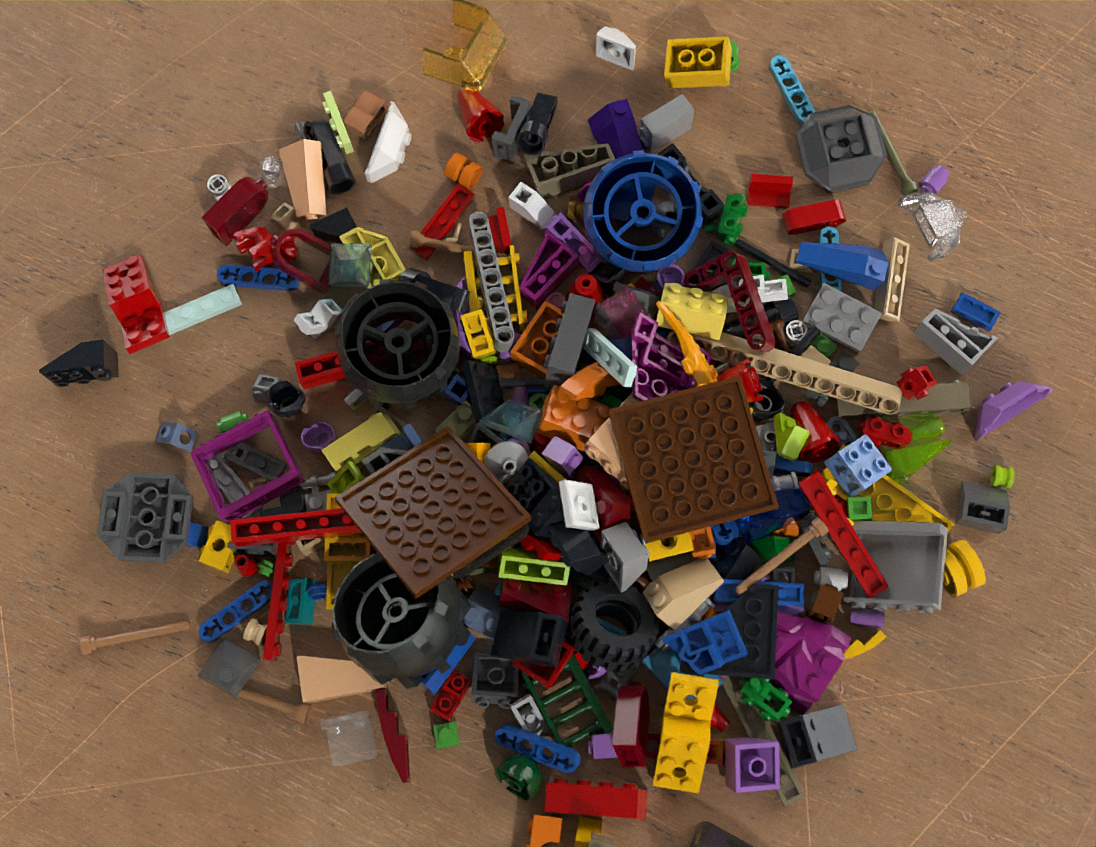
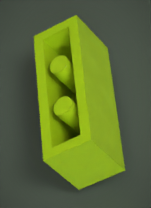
M501 546L497 570L498 576L501 578L567 585L570 566L567 567L561 558L559 561L543 560L537 555V551Z

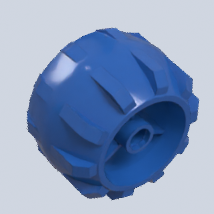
M644 150L633 151L632 154L608 162L592 180L585 195L583 220L590 244L592 243L597 252L607 260L608 264L628 271L650 273L675 263L693 245L703 220L699 195L701 191L697 182H694L689 174L678 164V160L671 156L667 158L658 154L645 153ZM640 182L652 183L660 187L669 196L674 208V219L656 214V207L653 202L642 197ZM633 183L636 201L629 209L627 215L629 222L615 233L610 224L608 214L610 200L621 187ZM644 208L647 210L648 216L640 218L637 215V209ZM652 221L672 228L669 235L663 241L651 246H635L619 237L631 226L643 229L649 226Z

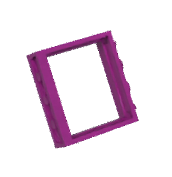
M268 410L260 414L256 413L253 418L236 424L233 429L218 434L215 439L208 443L200 444L199 448L190 452L219 518L227 524H230V520L239 519L306 482L275 417ZM270 426L291 470L235 502L226 505L207 460Z

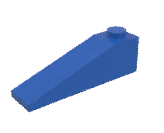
M801 242L796 258V263L870 290L876 289L884 282L888 267V261L884 252L866 245Z

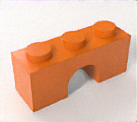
M534 814V819H529L527 833L531 834V842L526 843L525 847H541L547 842L559 843L562 818Z

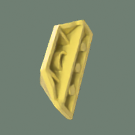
M356 227L339 236L367 289L380 284V280L391 279V282H398L400 275L406 270L388 237L360 227Z

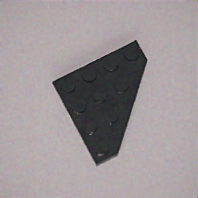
M755 583L723 611L730 610L748 654L704 674L774 680L779 585ZM680 658L679 672L696 673L688 662Z

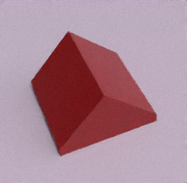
M563 641L558 668L521 661H514L512 665L542 685L551 688L575 648Z

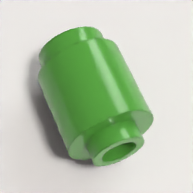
M237 411L222 417L220 421L216 422L217 428L220 433L228 432L236 424L249 420L247 413L243 414L241 411Z

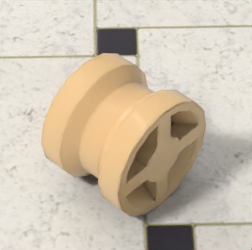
M251 619L244 631L243 639L247 641L253 640L256 645L262 646L266 638L267 624L262 625L259 624L258 620Z

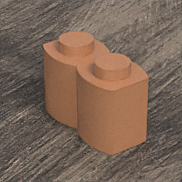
M364 91L356 97L355 106L344 114L343 123L346 130L366 140L373 133L376 125L382 120L388 108L386 101Z

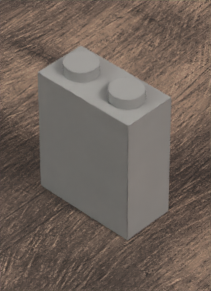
M683 94L641 118L639 129L641 145L644 149L647 148L650 153L691 130L694 108Z

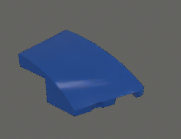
M730 610L661 638L663 643L668 644L678 653V656L683 661L688 662L698 675L720 668L725 663L748 654Z

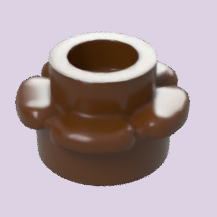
M461 575L460 578L456 579V585L464 595H471L475 588L472 578Z

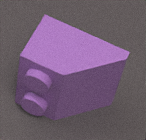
M749 737L725 739V785L736 793L780 789L779 741Z

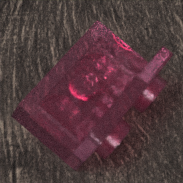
M627 285L622 286L620 294L602 301V308L623 339L632 335V329L638 313L641 312L648 316L646 309L639 305L635 292L633 290L630 291Z

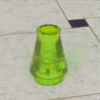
M932 416L910 429L913 433L914 441L941 437V434L946 433L940 416Z

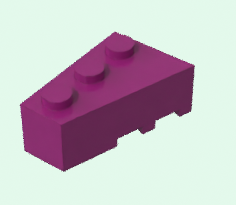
M548 230L520 285L521 297L536 310L579 266V256Z

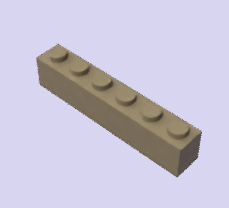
M950 380L944 384H937L929 389V395L921 400L916 398L907 400L902 396L900 408L895 414H885L832 397L834 416L842 417L845 420H856L860 418L866 419V417L870 416L891 418L962 414L971 408L967 382L960 383L959 380Z

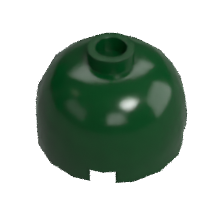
M523 755L507 757L495 770L497 780L500 783L504 780L509 785L506 789L520 799L527 801L530 797V800H532L541 787L542 775L537 766L538 762Z

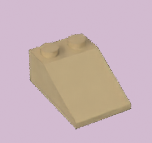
M708 558L697 559L658 576L653 582L648 584L643 594L656 616L676 630L724 580Z

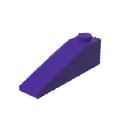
M628 99L609 103L588 119L594 140L597 144L608 143L615 159L632 154L633 151L643 150Z

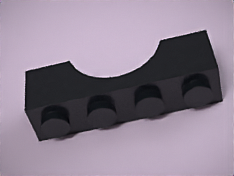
M672 143L660 151L658 155L667 158L671 156L678 160V164L689 174L694 182H697L701 191L699 195L702 205V223L706 226L716 220L717 217H720L725 204L712 189L704 188L695 179L687 165L686 158Z

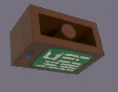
M820 585L813 591L805 617L828 624L835 618L843 593L839 592L838 588L833 585Z

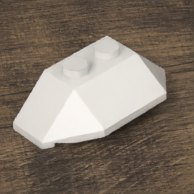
M390 101L365 171L369 183H373L397 171L399 164H402L404 161L406 145L409 146L411 142L408 125L395 102Z

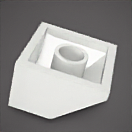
M607 26L598 31L596 35V57L630 70L634 69L636 45L625 33Z

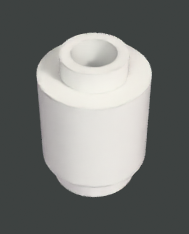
M820 567L819 571L815 570L814 584H817V588L820 585L830 584L837 587L839 592L846 590L848 572H843L842 569Z

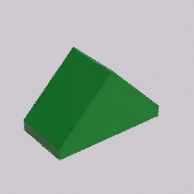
M771 536L750 541L748 545L761 557L758 564L767 563L793 542V538ZM795 553L783 562L795 561Z

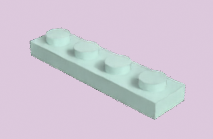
M234 284L164 312L169 335L242 305Z
M588 328L583 349L623 387H632L637 366L597 329Z

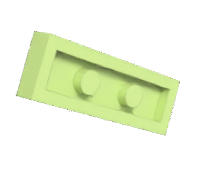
M332 92L323 93L326 101L322 103L326 114L331 113L332 118L329 121L333 131H338L339 135L335 137L340 148L344 147L346 154L354 152Z

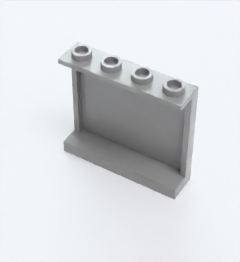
M853 521L854 530L889 588L870 599L866 596L852 573L850 597H844V601L852 604V608L865 609V606H873V609L887 610V607H895V610L901 612H910L911 608L918 609V612L932 613L933 610H941L948 529L941 523Z

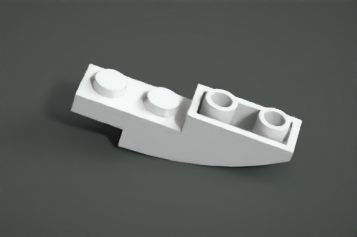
M764 275L753 276L762 302L788 299L786 279L764 281ZM743 279L739 281V286L742 284ZM728 284L710 292L720 293L728 297L726 313L737 312ZM750 298L746 300V304H749Z

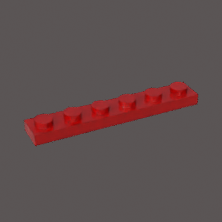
M816 471L798 482L817 516L828 528V534L866 596L871 599L889 588L820 472Z
M296 541L278 543L263 659L267 661L277 662V656H280L282 651V644L279 643L280 634H283L285 628V621L282 620L283 611L287 610L288 599L285 598L286 589L290 587L291 579L288 576V570L293 565L291 548L292 545H295Z

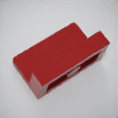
M751 174L748 205L789 208L793 177Z
M499 207L496 208L497 215L487 218L495 252L509 254V246H512L505 208Z

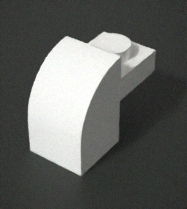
M323 299L317 302L311 312L297 314L294 322L306 335L311 334L314 339H318L334 327L333 325L343 310L332 299Z

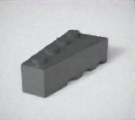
M570 293L568 301H563L560 313L564 315L562 319L558 318L555 331H558L557 337H552L549 347L553 351L551 355L547 354L544 367L547 368L545 388L552 389L554 384L561 386L575 374L584 338L586 337L593 313L594 299Z

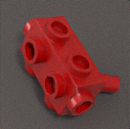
M877 416L866 417V419L860 418L857 431H860L859 438L867 434L876 447L883 445L900 451L910 444L913 435L910 429L905 428L903 424L884 422L882 418Z

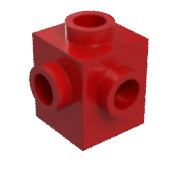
M926 365L915 369L913 367L907 369L901 374L902 378L896 381L902 391V396L907 400L923 399L929 395L928 390L938 384Z

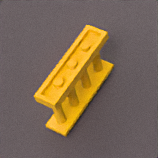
M514 245L509 246L511 256L497 257L499 266L512 264L513 275L501 276L503 285L514 283L515 294L506 295L507 303L517 302L518 313L510 314L511 322H519L520 331H525L524 323H528L527 312L522 310L516 268V266L520 265L519 253L514 252ZM465 251L463 253L467 288L471 292L469 305L470 312L483 309L485 304L482 296L477 294V290H481L479 277H475L477 268L472 251ZM482 261L484 264L491 263L489 261ZM492 279L486 280L488 283H495ZM496 298L491 299L492 302H499ZM495 318L498 322L504 321L503 318Z

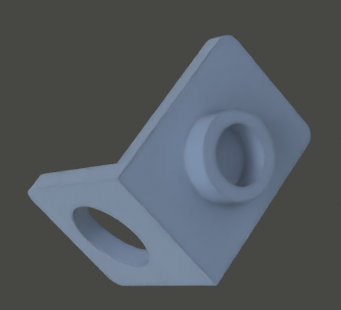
M162 422L155 441L172 444L183 450L191 451L197 431L179 423ZM183 432L189 434V441L186 444L180 442V435Z

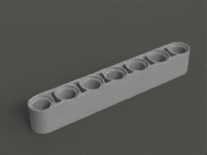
M474 212L469 217L468 232L492 340L497 351L507 352L513 346L514 330L487 215L482 212ZM474 224H481L482 226L477 227ZM484 242L486 243V245H480L478 243ZM482 261H489L491 263L484 264ZM492 279L495 283H488L486 280ZM496 298L499 302H492L491 299ZM495 318H503L504 321L498 322ZM500 337H506V338H508L509 340L506 341V342H503V341H501L499 338H500Z

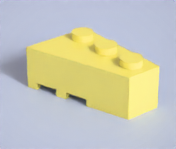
M377 412L371 415L366 422L321 451L337 472L349 461L355 463L360 469L364 466L362 462L364 458L400 435L401 432L388 414Z

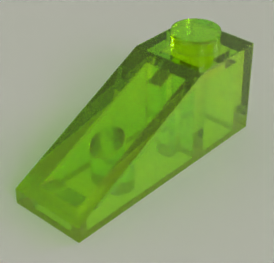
M951 439L886 452L883 457L892 468V471L886 475L898 484L909 481L912 475L952 443Z

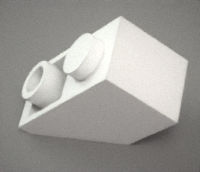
M520 182L508 197L510 208L539 228L555 215V212L539 193L523 182Z

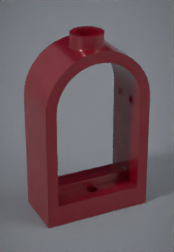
M252 177L240 179L201 217L212 235L225 246H228L234 240L236 232L244 230L265 207L269 193L266 190L268 186L262 179L258 178L256 181Z
M290 229L281 235L274 233L269 242L272 246L271 257L277 268L321 294H325L330 290L347 257L344 253L302 229ZM285 237L299 238L331 257L319 281L285 262L280 253V245Z
M637 681L630 682L629 686H620L617 695L612 746L622 767H645L650 705L647 688Z

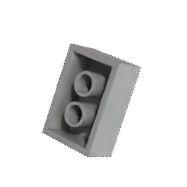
M823 283L803 319V323L809 328H812L813 325L820 330L819 333L859 354L882 313Z

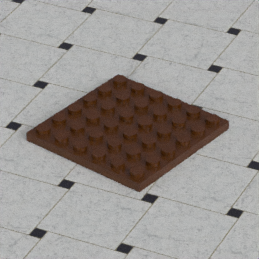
M741 376L608 410L644 544L779 508Z
M449 426L335 497L336 503L416 599L531 521V515Z

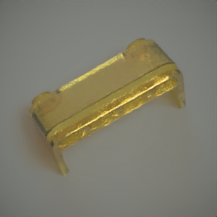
M453 0V25L474 31V34L466 48L457 45L450 46L444 54L424 48L423 75L471 91H478L483 88L505 49L507 37L485 7L464 0Z

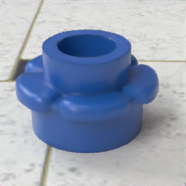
M323 582L311 583L310 587L306 590V593H309V599L321 600L326 598L327 585H324Z

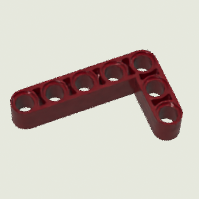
M733 251L725 252L690 270L685 275L684 284L687 288H699L705 292L727 281L749 347L764 353L773 350L775 338L748 261L743 255ZM736 259V263H735V265L732 267V263H733V261ZM743 278V282L739 286V281ZM750 298V302L746 306V300ZM754 318H757L756 324L753 326L752 322ZM763 337V338H764V342H763V344L760 346V345H759V342H760V339Z

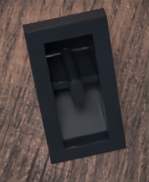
M600 261L588 273L596 279L609 297L615 293L613 290L615 282L624 283V269Z

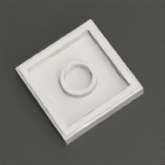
M569 480L560 481L559 487L566 527L585 530L599 529L592 484Z

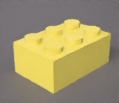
M665 282L660 302L665 304L669 311L673 312L675 318L687 328V332L720 340L726 318L728 297L720 293H709L699 288H687L677 283ZM658 310L656 319L658 326L673 330L660 310Z

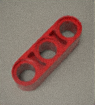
M838 199L791 208L782 213L788 235L820 230L825 227H835L846 222L841 200Z

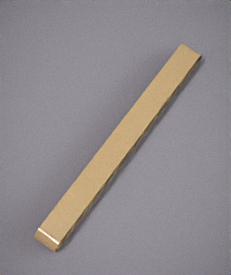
M671 329L667 340L681 348L676 332ZM721 332L720 340L690 334L700 348L712 354L711 359L723 363L727 362L729 365L734 366L748 358L751 360L748 363L750 368L755 367L758 374L885 414H895L900 408L902 391L897 386L775 348L767 353L756 351L749 347L746 339Z

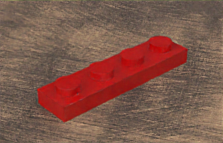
M457 184L420 234L427 238L443 241L474 200L475 194ZM424 245L422 247L418 246V248L409 247L410 251L426 261L437 249Z

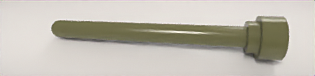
M870 110L868 113L876 116L878 119L886 152L902 182L901 192L905 198L911 197L918 193L920 189L916 181L909 179L876 112Z

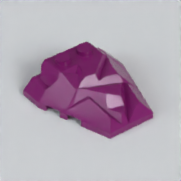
M641 312L637 314L632 329V362L637 366L636 376L632 383V397L638 401H644L696 387L693 378L687 375L681 361L685 359L682 349L656 334L658 322ZM699 347L709 364L712 354Z
M777 611L774 680H770L769 683L776 689L779 687L789 695L788 699L792 701L789 707L803 715L809 710L813 702L819 700L844 661V653L849 647L851 637L830 624H823Z

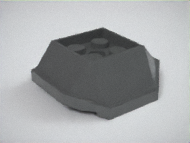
M851 105L810 113L795 136L805 176L822 187L828 194L869 185L887 157L877 117ZM837 142H843L846 148H841Z
M130 473L115 485L103 491L97 536L120 561L166 564L188 542L194 497L176 475ZM153 514V520L150 523H146L147 516Z

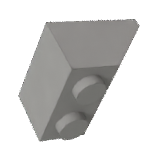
M627 522L602 530L601 545L610 561L604 564V567L621 592L626 591L647 569L649 551L638 540L636 531L631 529Z

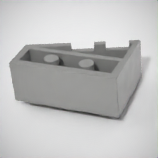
M934 309L913 333L963 376L998 338L993 335L989 337L979 332L978 328L974 326L970 328L959 323V319Z

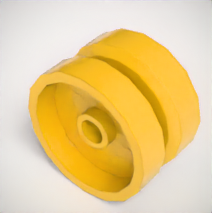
M962 539L950 544L949 549H946L943 589L949 596L955 598L966 593L967 587L973 590L984 585L986 581L985 571L979 557L971 545Z

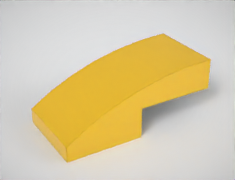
M879 630L864 644L858 639L853 641L844 653V660L856 657L872 649L887 636Z

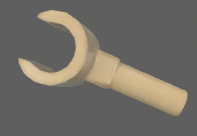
M457 223L453 238H446V242L459 244L458 238L462 227L461 223Z

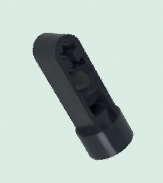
M537 92L526 122L521 126L516 139L517 146L523 153L538 155L544 150L549 137L548 130L556 111L558 96Z
M306 121L304 124L305 138L321 142L323 179L329 193L341 194L350 190L355 185L356 180L345 160L328 121Z
M408 268L400 275L398 282L414 284L418 281L423 283L443 303H448L451 309L460 312L465 311L470 291L434 280L428 273L414 268Z
M789 295L786 300L769 301L763 305L769 322L783 319L784 325L787 326L791 321L799 320L798 310ZM739 317L723 325V333L746 339ZM754 318L753 326L756 324L757 318Z

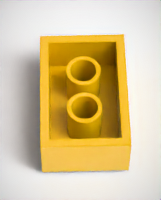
M729 37L668 39L664 78L668 87L729 86L732 56Z

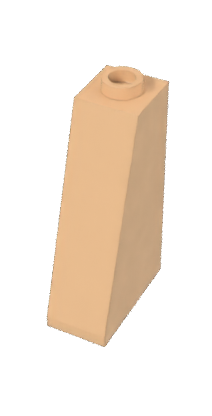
M302 139L279 149V154L297 218H305L307 222L318 221V218L326 215L321 142Z
M297 656L302 701L308 704L372 692L378 689H388L387 683L381 685L374 681L353 661Z

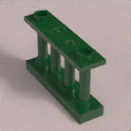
M573 653L562 671L571 669L574 678L571 679L572 682L541 699L534 689V686L539 684V682L522 673L524 679L520 682L526 693L531 691L557 740L555 741L556 743L570 747L597 731H604L605 734H609L614 730ZM574 690H582L586 697L582 699V703L550 719L545 709L547 705ZM586 710L588 712L593 710L596 719L593 720L594 723L561 740L556 727Z

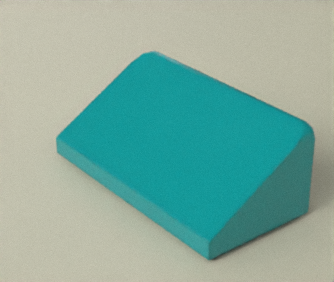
M309 578L290 580L285 623L313 624L315 600L309 599V593H306V590L310 587L311 583L317 582L316 580Z

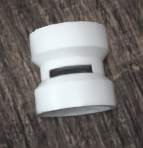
M213 175L207 182L209 191L217 201L231 188L223 175Z
M791 321L784 331L790 347H795L807 333V327L802 321Z

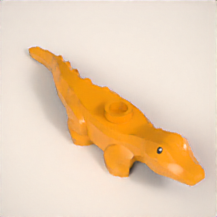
M658 301L656 303L657 307L676 332L685 358L681 362L687 375L693 378L696 387L717 382L718 373L713 365L709 366L705 355L699 349V345L693 340V336L675 318L673 312L669 311L665 304Z

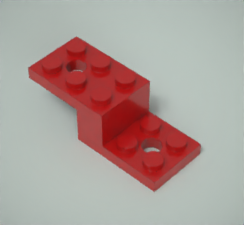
M142 255L129 257L121 263L110 265L102 270L108 303L121 324L125 347L128 353L132 354L170 338L162 303L150 283L145 260Z

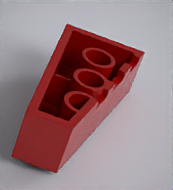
M554 778V783H546L544 812L646 819L648 790L636 789L637 784L622 783V788L613 787V782H599V786H590L591 781L577 780L575 785L568 784V779Z

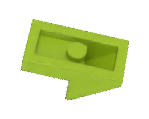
M778 413L773 416L777 455L795 461L810 431L797 426L795 419Z
M349 461L327 485L332 493L341 494L365 479L357 465Z

